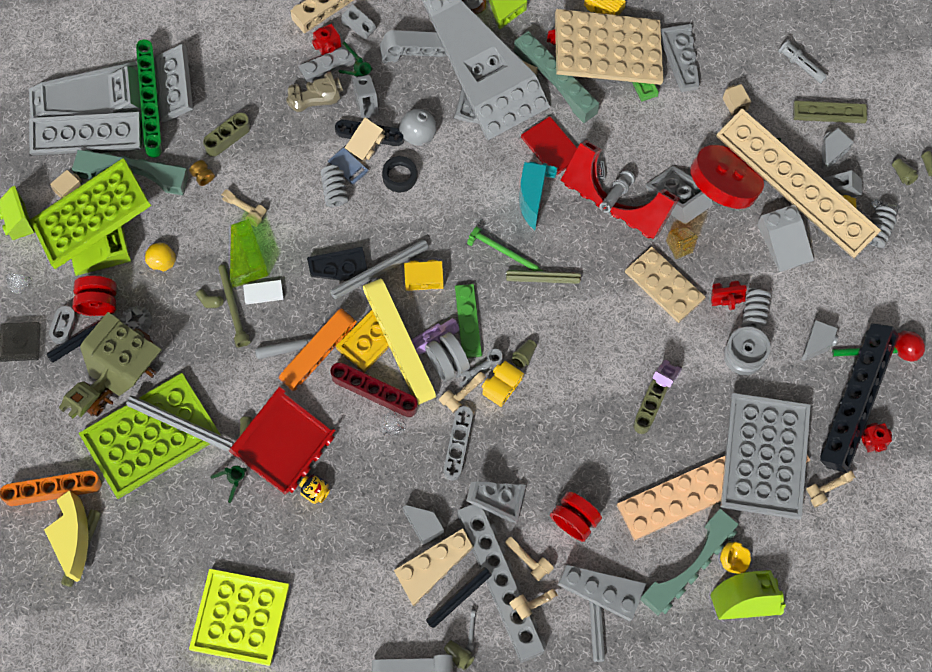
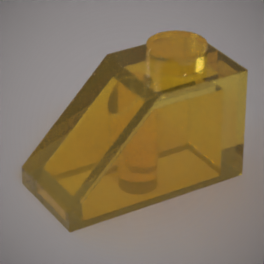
M686 227L681 229L675 228L669 232L666 242L675 259H679L693 253L698 236Z

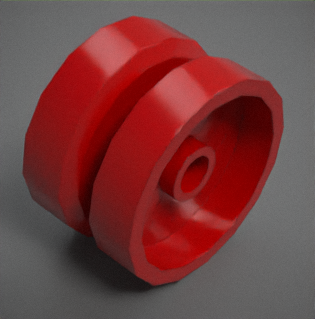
M84 276L74 281L73 292L75 296L72 308L75 312L85 316H105L107 312L110 314L115 312L116 299L114 297L117 294V284L115 281L102 276Z
M567 492L561 499L562 506L556 505L550 513V517L558 527L571 537L585 542L591 534L590 528H596L602 520V516L583 497L573 492Z

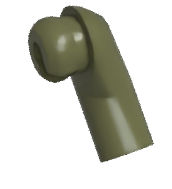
M204 289L196 292V296L206 308H218L224 303L221 296H208Z

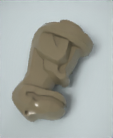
M327 72L323 79H317L313 83L308 82L306 84V91H302L298 84L290 85L286 102L295 112H302L311 106L337 103L341 99L339 92H342L343 89L339 78L333 79L332 73Z

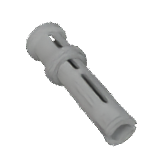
M787 40L778 52L780 54L783 53L787 56L791 63L798 64L820 84L827 78L828 75L803 55L802 50L794 47L790 40Z
M624 170L620 173L619 179H616L613 183L612 190L600 204L601 211L606 207L603 212L609 213L619 197L627 193L629 185L635 182V176L632 172Z

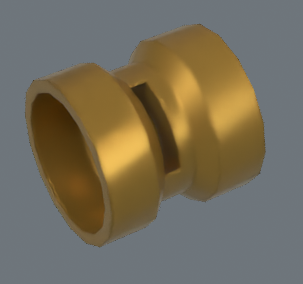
M204 160L195 162L189 169V172L192 176L196 177V181L200 186H205L215 177L212 170L208 169V165Z

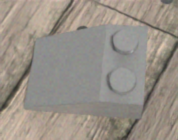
M675 166L670 167L646 184V188L655 197L658 192L665 188L680 198L671 215L685 225L713 205L712 199L707 197L697 187L693 178Z
M795 205L761 215L757 226L779 272L814 261L803 220Z

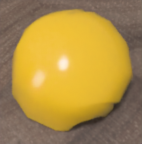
M158 242L152 244L145 252V262L153 270L167 271L173 267L176 261V254L165 243Z
M727 543L721 550L720 555L723 568L731 573H745L751 562L749 549L743 547L742 543Z

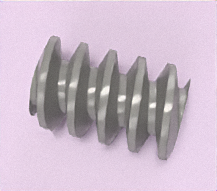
M335 165L324 167L320 172L326 206L336 207L346 204L348 198L346 197L347 191H345L346 185L343 184L345 182L344 172Z
M886 206L876 208L871 222L881 232L869 243L870 245L877 248H884L886 246L885 242L888 241V236L892 233L891 230H893L894 224L897 222L895 217L897 213L892 208Z
M749 288L746 295L747 300L745 301L746 307L744 308L745 313L742 326L754 327L760 330L761 326L767 324V321L764 319L768 318V314L765 312L769 311V307L766 305L770 304L768 298L771 297V294L762 289Z

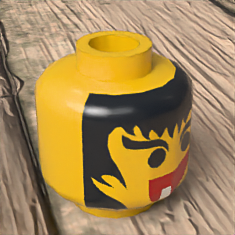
M316 474L310 477L305 476L299 485L302 487L300 491L301 496L313 504L322 503L330 492L328 482Z

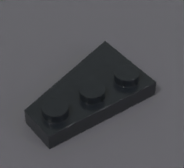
M363 247L307 257L310 276L313 278L348 281L367 270Z

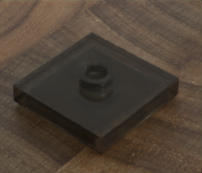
M39 322L1 323L0 362L39 360L41 324Z

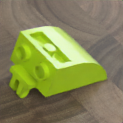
M771 570L752 571L735 575L723 581L710 595L719 620L782 615L786 606L782 590L779 591L778 580L774 578Z

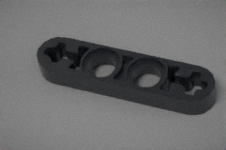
M339 120L335 124V132L339 137L351 139L361 122ZM377 125L385 131V138L381 144L400 146L404 143V135L399 131V128ZM342 126H346V129H344V131L340 130ZM396 134L399 135L398 140H394Z

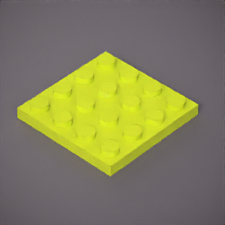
M209 569L189 650L271 666L289 584Z

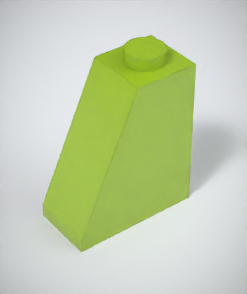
M488 0L499 29L525 12L527 8V0Z

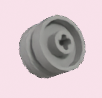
M742 327L731 334L724 349L726 365L733 372L740 375H751L758 372L768 358L770 342L767 336L757 328Z
M448 332L440 336V344L434 340L425 345V350L431 364L444 382L454 378L455 371L461 374L470 369L466 354L452 333Z

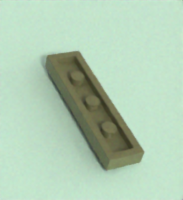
M794 101L793 120L865 124L867 121L866 104Z

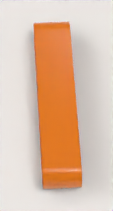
M343 308L339 309L283 370L279 379L292 391H295L296 387L299 384L301 385L336 345L349 333L357 321Z
M82 471L6 484L0 489V498L9 506H17L59 499L68 491L75 495L94 493L101 488L102 482L94 471ZM95 478L94 484L87 485L88 480ZM70 482H75L73 488L67 489V485ZM55 485L53 491L47 492L49 486ZM35 488L34 493L28 496L27 492L30 489ZM10 492H15L12 498L7 499V495Z

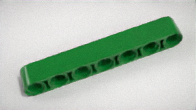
M143 39L136 44L143 136L146 154L151 158H156L162 153L154 53L152 43L149 40Z

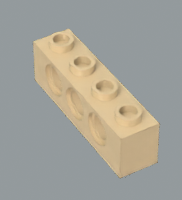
M305 0L290 10L291 18L305 34L354 0Z

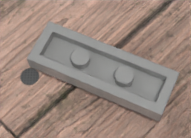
M342 47L332 53L299 65V70L307 83L324 76L327 72H333L355 63V59L345 47Z

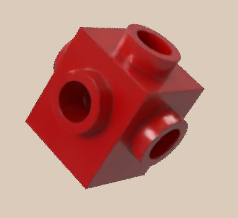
M332 23L313 32L314 40H312V44L315 50L320 51L322 56L332 53L335 49L341 47L340 35Z
M872 423L866 426L861 437L862 443L866 447L867 452H882L892 442V433L890 429H887L885 423L880 425Z

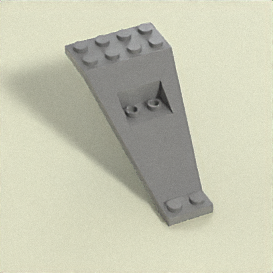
M422 0L487 140L550 108L536 74L462 0ZM490 59L494 60L493 65L490 64ZM476 66L479 69L478 73L474 72Z
M180 44L154 57L160 122H167L193 110L187 47ZM137 61L45 81L29 88L31 118L139 112L142 121Z

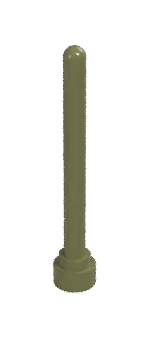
M221 264L218 269L236 331L234 337L235 346L237 348L244 347L251 343L250 338L243 331L226 266Z

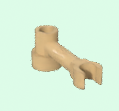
M227 189L221 194L224 196L222 198L223 201L234 204L249 213L245 217L249 224L257 227L261 223V218L267 212L262 205H257L254 208L237 198Z
M479 372L456 395L451 390H448L439 398V401L454 413L461 407L459 402L475 387L480 385L486 376Z
M849 471V473L821 487H818L817 484L808 487L806 490L811 497L810 501L814 508L828 501L825 493L853 481L856 478L854 473Z
M511 536L505 541V544L532 569L530 574L538 582L554 569L544 557L538 562L532 559Z
M553 588L531 601H527L522 594L513 599L509 604L523 620L532 614V609L550 602L558 594Z

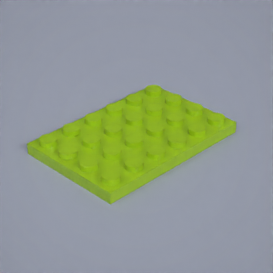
M123 158L31 218L30 222L51 266L57 269L145 211L151 204L128 163Z
M183 373L139 397V399L221 436ZM127 405L78 433L117 499H120L210 445L208 442Z

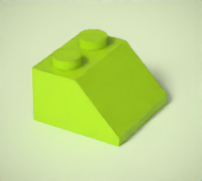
M12 186L0 199V219H4L5 222L2 225L5 235H10L12 240H16L33 234L34 230L25 203L17 188Z

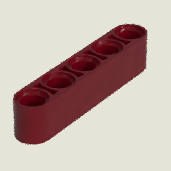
M339 362L332 365L330 373L335 384L405 417H413L417 413L418 403L414 396L346 364ZM338 371L344 372V375L341 377L335 376V373ZM355 379H359L362 381L358 385H354L352 383ZM373 387L379 389L376 393H371L369 390ZM390 395L396 397L394 401H388L386 398ZM408 403L414 405L412 409L404 408Z

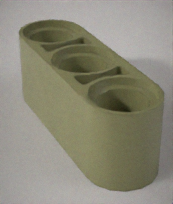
M237 113L206 135L203 139L206 153L209 156H217L250 131L248 116L245 113Z
M655 379L651 382L634 420V430L639 434H645L650 430L667 392L668 386L663 387L657 384ZM659 387L662 392L658 393L653 388ZM646 404H653L655 409L647 408ZM644 420L648 425L641 426L638 421Z

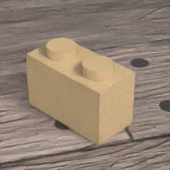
M364 118L345 149L364 162L367 159L370 160L375 153L373 150L377 144L380 145L384 140L385 135L383 134L385 131L367 118Z

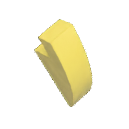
M68 491L56 500L63 516L45 528L44 531L65 575L78 582L83 574L87 558L88 523L80 497Z

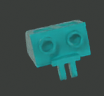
M524 162L520 182L519 205L524 219L535 230L545 177L555 178L557 168L549 166L547 163L540 165L536 162Z

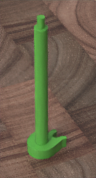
M478 226L469 235L467 244L470 246L473 245L476 239H479L529 269L543 271L536 264L480 233L482 229Z

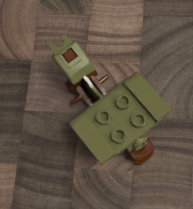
M107 312L80 346L88 373L97 381L92 385L85 381L77 383L64 395L59 409L64 412L67 408H71L68 415L72 419L77 415L82 417L86 412L91 416L98 417L103 412V405L106 402L111 405L113 404V401L109 399L113 393L121 396L136 384L143 373H146L151 378L156 375L157 371L149 366L162 349L153 344L147 333L141 329L135 328L132 330L118 318Z

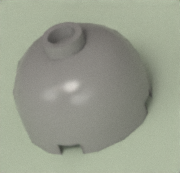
M420 108L413 109L402 118L399 131L404 135L405 141L413 145L422 146L423 143H430L434 138L436 122L430 112Z

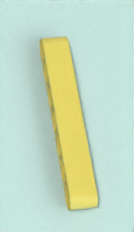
M380 278L363 285L367 300L411 395L416 398L418 405L436 398L433 386L384 281Z

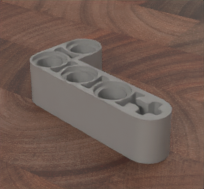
M392 30L385 34L380 44L382 61L385 64L391 61L397 62L400 55L447 56L437 32Z
M436 655L434 658L372 660V672H453V656Z

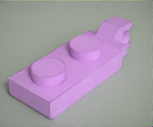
M452 318L442 325L436 324L411 341L419 355L426 352V344L434 340L440 343V336L448 332L454 335L460 329L456 320Z

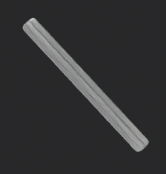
M421 240L331 289L330 293L334 299H337L422 253L429 246L425 240Z
M130 396L126 402L127 406L227 452H229V449L234 444L233 441L137 397Z

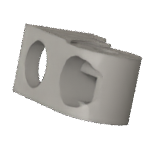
M353 4L342 14L341 23L346 27L349 26L364 39H367L376 30L375 24Z

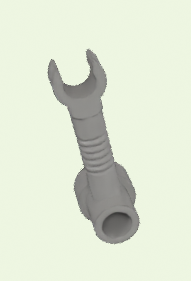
M491 349L487 354L485 362L461 374L457 373L456 378L466 377L460 383L461 386L466 385L479 372L491 366L496 367L498 364H502V352L499 349Z

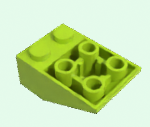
M120 226L72 258L75 276L131 262L123 227Z

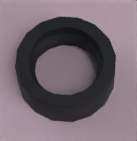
M395 156L387 160L382 169V178L385 186L389 190L398 193L407 192L413 188L417 180V169L414 162L404 156ZM395 166H404L409 169L411 175L408 180L399 183L389 178V171Z

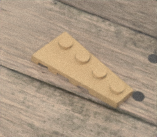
M464 529L459 530L394 570L413 606L420 602L419 600L425 594H428L433 589V586L440 579H443L448 574L447 572L474 548Z

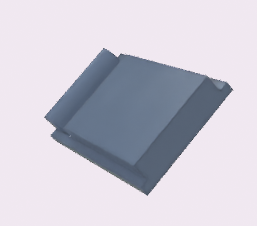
M344 147L328 160L331 165L338 166L339 170L344 172V177L351 184H355L368 171ZM363 168L364 171L351 181L350 178Z

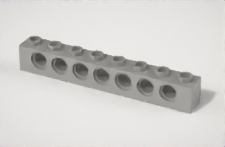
M473 504L458 510V518L474 546L472 551L480 569L486 567L492 574L486 580V583L520 663L542 655L546 644L542 636L538 637L535 630L538 626L534 617L529 616L521 623H516L512 616L518 614L517 611L513 610L511 605L504 600L507 595H512L514 598L520 596L519 591H521L518 580H514L512 577L513 568L510 561H505L503 556L505 550L502 543H498L495 538L497 531L493 524H489L487 519L489 517L488 511ZM481 522L484 527L477 530L473 527V524ZM483 540H488L492 545L489 548H484L480 543ZM496 558L499 561V565L491 566L488 561ZM498 577H505L507 583L500 585L496 579ZM522 633H529L532 640L524 642L520 635Z

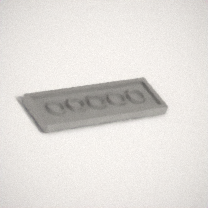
M139 112L29 118L30 154L32 156L77 153L78 150H91L93 152L141 149V114Z

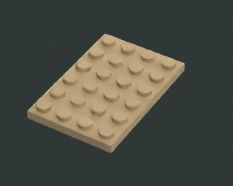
M556 9V74L658 85L663 83L660 20Z

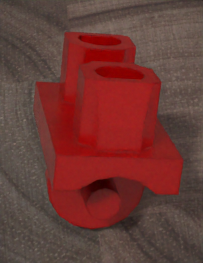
M732 281L727 288H723L720 283L713 284L712 306L728 305L729 310H734L735 304H740L746 300V285H741L739 281Z

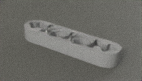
M466 406L459 407L455 413L446 455L444 476L450 481L457 480L460 477L473 419L472 410ZM463 412H467V416L470 417H466L464 425H461L460 415ZM463 430L466 436L458 439L455 437V432ZM459 448L462 451V455L460 457H453L451 450ZM452 461L456 462L455 470L458 471L454 475H450V472L447 471V469H451Z

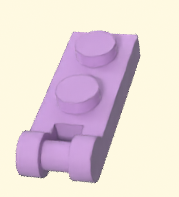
M664 360L655 372L653 379L663 387H671L682 368L674 367L669 361Z

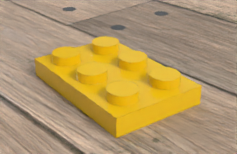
M373 310L336 345V349L363 373L389 348Z

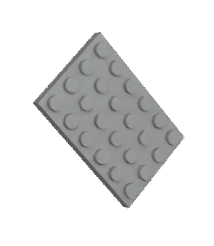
M732 393L720 508L798 520L802 518L811 405Z

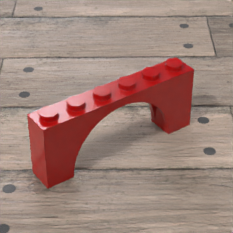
M585 140L579 144L560 181L565 183L564 185L567 188L578 191L580 196L592 200L599 207L607 197V193L602 188L597 174V162L602 149ZM664 188L658 192L651 202L641 206H627L616 202L611 208L610 214L617 219L624 220L629 227L638 229L643 236L654 239L661 232L680 198Z

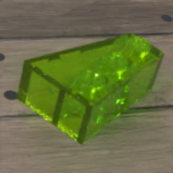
M249 219L231 225L230 281L232 288L269 276Z

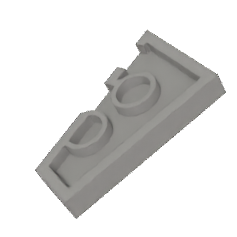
M471 482L466 501L512 523L518 522L526 485Z

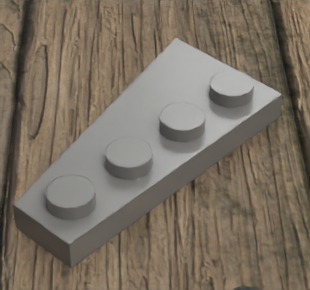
M692 24L660 29L661 43L680 91L697 90L699 79L697 66L695 65L696 55L693 49Z
M566 565L557 585L631 621L646 583Z

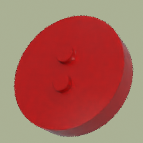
M709 145L702 148L690 167L691 176L697 187L713 201L729 208L744 209L752 206L764 189L763 178L730 148L725 146Z

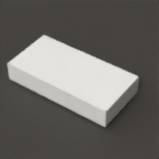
M281 280L243 285L246 305L284 300Z

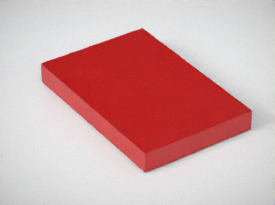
M550 116L521 134L522 140L542 164L547 163V165L557 168V175L567 169L577 150L576 146Z

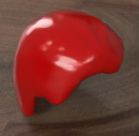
M903 330L898 333L899 337L895 345L898 356L906 361H918L925 352L924 340L914 331Z

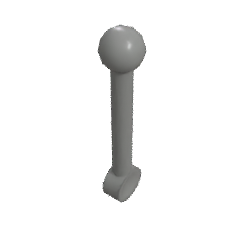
M471 609L469 640L466 649L470 652L474 650L472 641L476 609Z

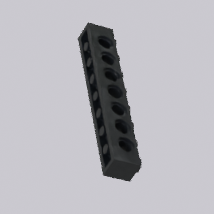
M871 323L869 330L865 334V342L859 350V358L853 366V374L847 382L846 392L840 401L838 414L834 417L832 430L827 435L826 446L821 451L820 461L828 469L849 473L899 337L893 326Z

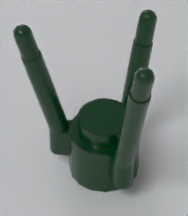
M344 41L342 44L357 61L354 63V71L339 70L338 72L354 75L355 77L368 75L373 70L371 65L358 56Z
M238 465L230 469L226 467L224 470L210 476L211 479H214L224 474L227 475L228 482L233 484L228 503L232 502L238 483L246 476V468Z

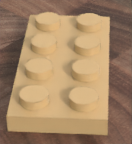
M653 247L649 248L625 270V273L678 323L706 298Z

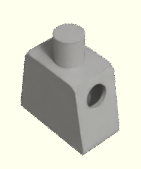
M359 75L354 77V94L361 119L379 115L377 94L371 76ZM369 97L370 100L365 103L364 98Z

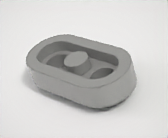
M60 307L55 313L49 330V336L56 344H62L70 338L76 320V314L71 307ZM69 315V319H63L64 316ZM60 332L64 333L62 337H57Z

